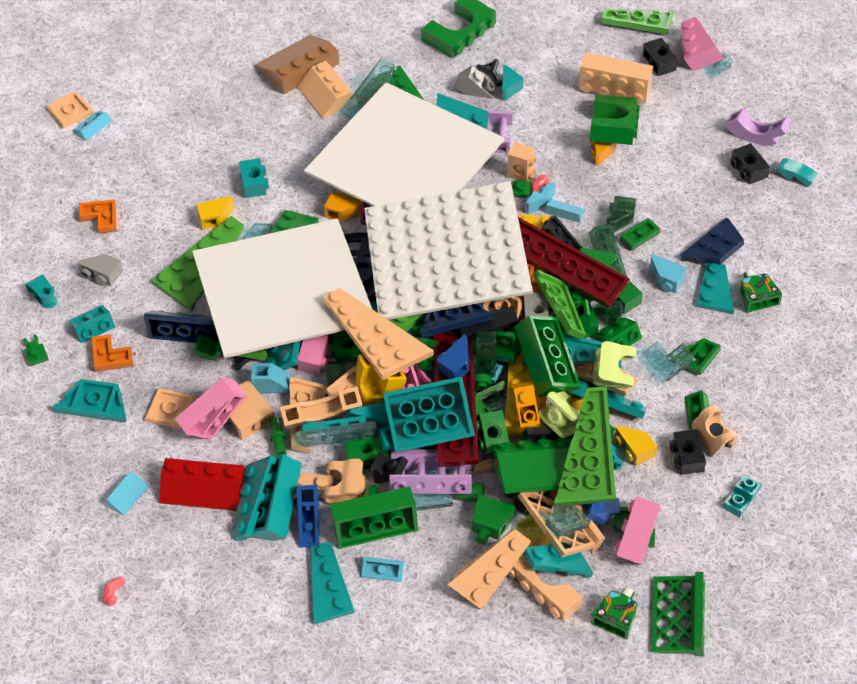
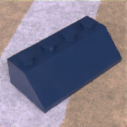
M150 310L144 313L148 339L196 343L198 336L202 335L214 341L219 340L212 316L165 312L162 310Z

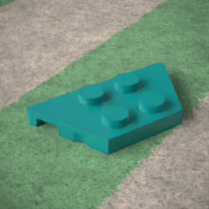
M80 379L74 388L64 394L65 398L59 404L55 403L52 407L53 411L57 413L127 422L119 384Z

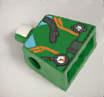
M753 270L744 272L740 292L747 313L780 305L782 292L768 274L755 275Z
M627 587L623 588L621 594L610 591L592 612L591 624L628 640L638 605L636 601L632 600L635 595L634 591Z

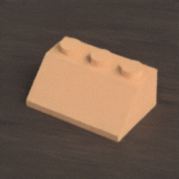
M327 61L311 67L297 86L323 119L353 106L352 91Z

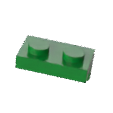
M625 317L617 319L615 323L601 329L599 333L594 335L597 341L614 342L626 346H631L642 339L638 323Z

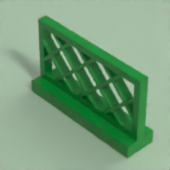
M695 572V576H654L652 653H695V656L704 657V572ZM658 582L668 583L671 587L663 593L658 588ZM682 583H691V588L686 592H683L679 586ZM674 590L682 595L675 602L668 597ZM663 599L671 604L664 611L658 607V603ZM686 599L691 603V606L684 611L678 605ZM675 608L681 615L673 621L667 614ZM663 617L670 623L664 630L657 625V622ZM684 618L691 622L685 630L678 625ZM673 627L681 632L674 639L666 634ZM663 636L670 642L665 647H656L657 640ZM685 636L690 640V647H681L677 642Z

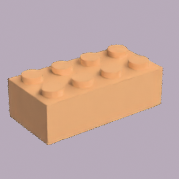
M585 52L580 65L579 90L585 93L592 92L600 95L637 98V103L646 104L651 90L653 66Z

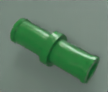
M272 417L269 419L271 430L270 441L273 442L274 456L286 455L284 443L286 437L282 431L281 418Z

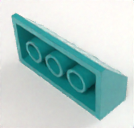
M284 454L275 456L277 460L275 465L270 467L269 473L272 476L270 482L265 483L263 493H265L264 501L257 508V511L260 513L251 538L271 541L286 538L289 532L290 517L293 513L294 498L297 494L298 479L301 474V462Z

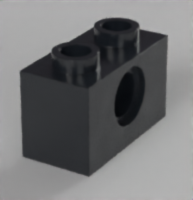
M662 37L643 43L642 55L653 66L657 76L677 70L678 57L676 54H673L669 44L665 43Z
M751 143L732 150L731 165L733 168L738 169L743 180L753 184L768 178L770 166Z
M698 430L674 432L673 440H670V450L675 452L676 455L674 457L675 468L680 470L681 475L704 472L706 460Z

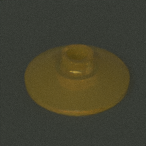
M532 515L522 518L516 525L515 530L531 541L527 548L552 544ZM549 526L551 531L556 533V528ZM538 527L539 530H533L532 528Z

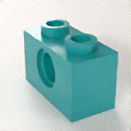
M261 159L239 161L245 198L266 195V189H269L268 178H264L267 175L266 167L261 165Z

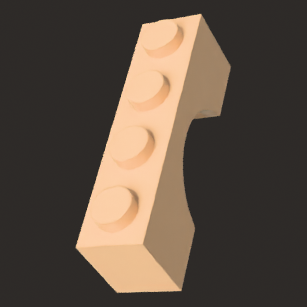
M356 386L338 391L331 396L319 400L297 402L282 406L280 410L285 428L288 430L302 426L306 422H318L346 414L350 409L363 407L358 387Z
M523 554L507 574L509 577H515L520 581L521 587L527 592L531 591L536 601L541 605L545 604L549 608L550 613L557 619L560 618L565 621L582 607L583 597L569 584L551 586L542 582L537 577L535 570H531Z

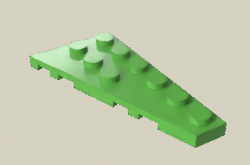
M230 216L152 279V283L189 311H192L204 291L193 251L237 241L244 230V224Z
M607 386L586 388L554 506L616 501Z

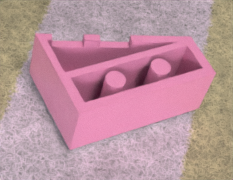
M697 17L681 22L684 59L691 70H698L724 60Z
M334 333L303 340L297 360L299 371L321 375L322 370H326L328 355H332L329 349Z
M222 377L178 415L175 420L187 435L212 439L247 395L235 380Z
M636 496L635 500L631 499L628 508L631 514L629 519H625L621 531L624 534L622 540H617L614 550L617 551L616 556L642 564L652 531L656 525L658 513L662 509L661 504Z

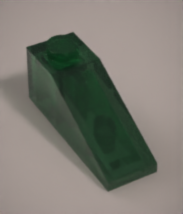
M611 223L592 228L589 236L593 249L617 254V260L610 268L615 271L619 270L624 276H627Z

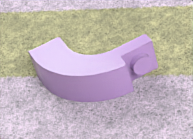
M742 108L731 113L725 126L738 138L762 146L777 144L779 138L788 132L791 120L788 117H784L773 123H762L752 118Z

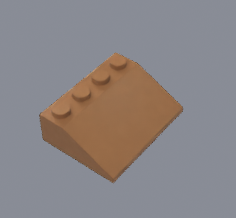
M308 35L256 63L255 66L283 94H286L297 88L311 67L327 61L332 68L339 65V50L327 40Z

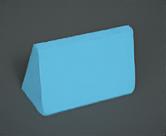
M97 111L73 129V132L87 141L108 125L111 119L107 112Z
M553 199L545 206V213L580 223L585 212L584 208Z
M130 471L106 499L107 505L124 516L149 486L135 473Z
M363 557L360 577L402 582L405 561Z

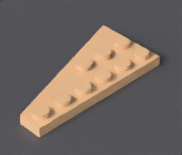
M341 288L323 296V301L382 380L434 355V350Z

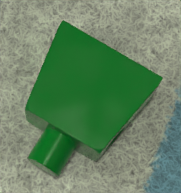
M479 494L472 518V531L477 533L475 541L481 545H486L489 537L499 540L515 518L516 506Z

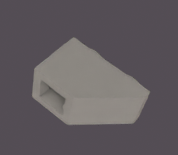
M473 65L458 73L455 87L465 95L493 99L496 85Z
M106 254L79 260L77 263L79 272L84 278L89 279L94 272L95 280L100 285L112 286L123 272L121 260Z

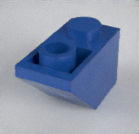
M466 335L455 340L452 346L446 352H442L437 359L439 371L449 379L463 377L470 371L469 346Z

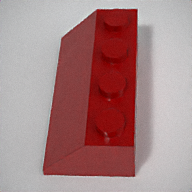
M165 458L160 479L159 504L237 511L245 467L244 465Z

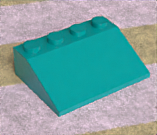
M462 377L383 393L395 453L475 436Z

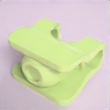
M608 341L603 342L595 353L593 383L602 387L631 388L634 378L631 375L622 373L618 367V362L620 360L634 359L637 350L631 346Z
M565 391L548 393L547 399L551 403L538 411L539 418L560 437L567 438L572 436L575 432L580 410H576L568 404L571 397Z

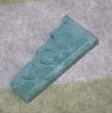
M381 57L342 108L341 114L351 120L385 83L390 84L397 69L396 66Z
M375 421L296 432L297 443L302 447L345 443L352 440L368 439L373 436L379 437Z

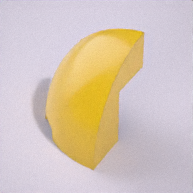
M358 355L356 382L363 406L385 402L383 393L401 390L404 387L407 378L402 371L382 380L366 357Z

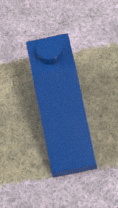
M318 484L297 485L299 548L319 545Z

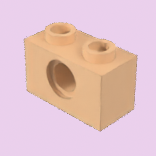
M514 142L507 157L508 178L518 181H529L530 178H534L536 172L534 168L536 156H534L535 148Z

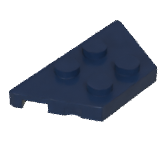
M726 217L681 253L680 259L684 262L687 261V258L697 259V263L722 264L744 245V239L729 218Z
M481 303L429 312L424 319V328L420 330L421 337L426 338L495 319L494 312L492 310H485Z

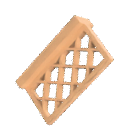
M558 489L519 493L518 498L561 557L590 550L591 553L599 550L605 537L594 522L586 518L585 510L580 504L554 506ZM543 493H547L550 498L542 496ZM528 497L538 500L537 504L529 501ZM544 502L551 505V509L541 506L540 503ZM554 507L558 508L561 513L554 511ZM538 511L549 515L548 519L540 516ZM555 517L562 520V524L552 521L551 518ZM565 522L570 523L573 529L565 526ZM549 526L560 530L559 534L551 531ZM563 532L573 535V539L563 536ZM576 538H581L584 544L576 541ZM561 542L571 545V548L565 549Z

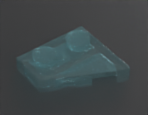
M575 505L556 506L553 513L548 516L545 525L557 537L589 527L591 520Z

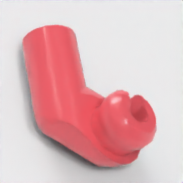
M539 175L531 183V194L534 191L540 193V187H545L550 182L546 175Z
M118 576L105 586L102 599L109 606H113L117 602V597L114 595L115 591L125 585V581L121 576Z

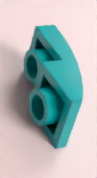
M783 158L776 169L789 180L796 177L808 187L813 183L818 174L812 168L788 158Z
M744 475L735 485L733 492L725 500L722 508L740 518L760 490L762 484Z

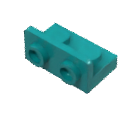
M103 305L68 320L81 343L115 328L110 312Z

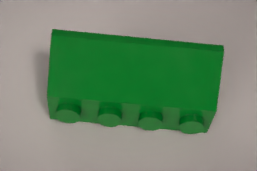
M529 315L514 326L537 397H547L550 392L558 393L565 391L567 393L581 387L557 317Z
M410 486L330 504L332 522L339 549L419 531L416 502Z

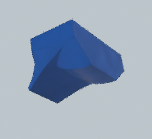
M616 498L615 502L585 504L586 518L601 525H605L611 516L620 513L619 498Z

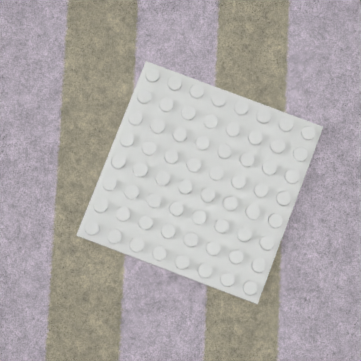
M385 83L307 166L304 173L371 206H378L462 190L503 143L505 138L393 85Z
M511 181L364 208L378 314L387 320L533 293Z
M338 219L193 251L224 358L344 331L343 326L323 301L324 295L339 288L372 309Z

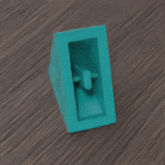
M503 65V101H506L523 89L524 77L507 65Z

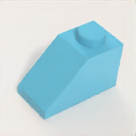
M655 254L651 256L650 268L658 286L666 292L676 293L685 279L687 268Z

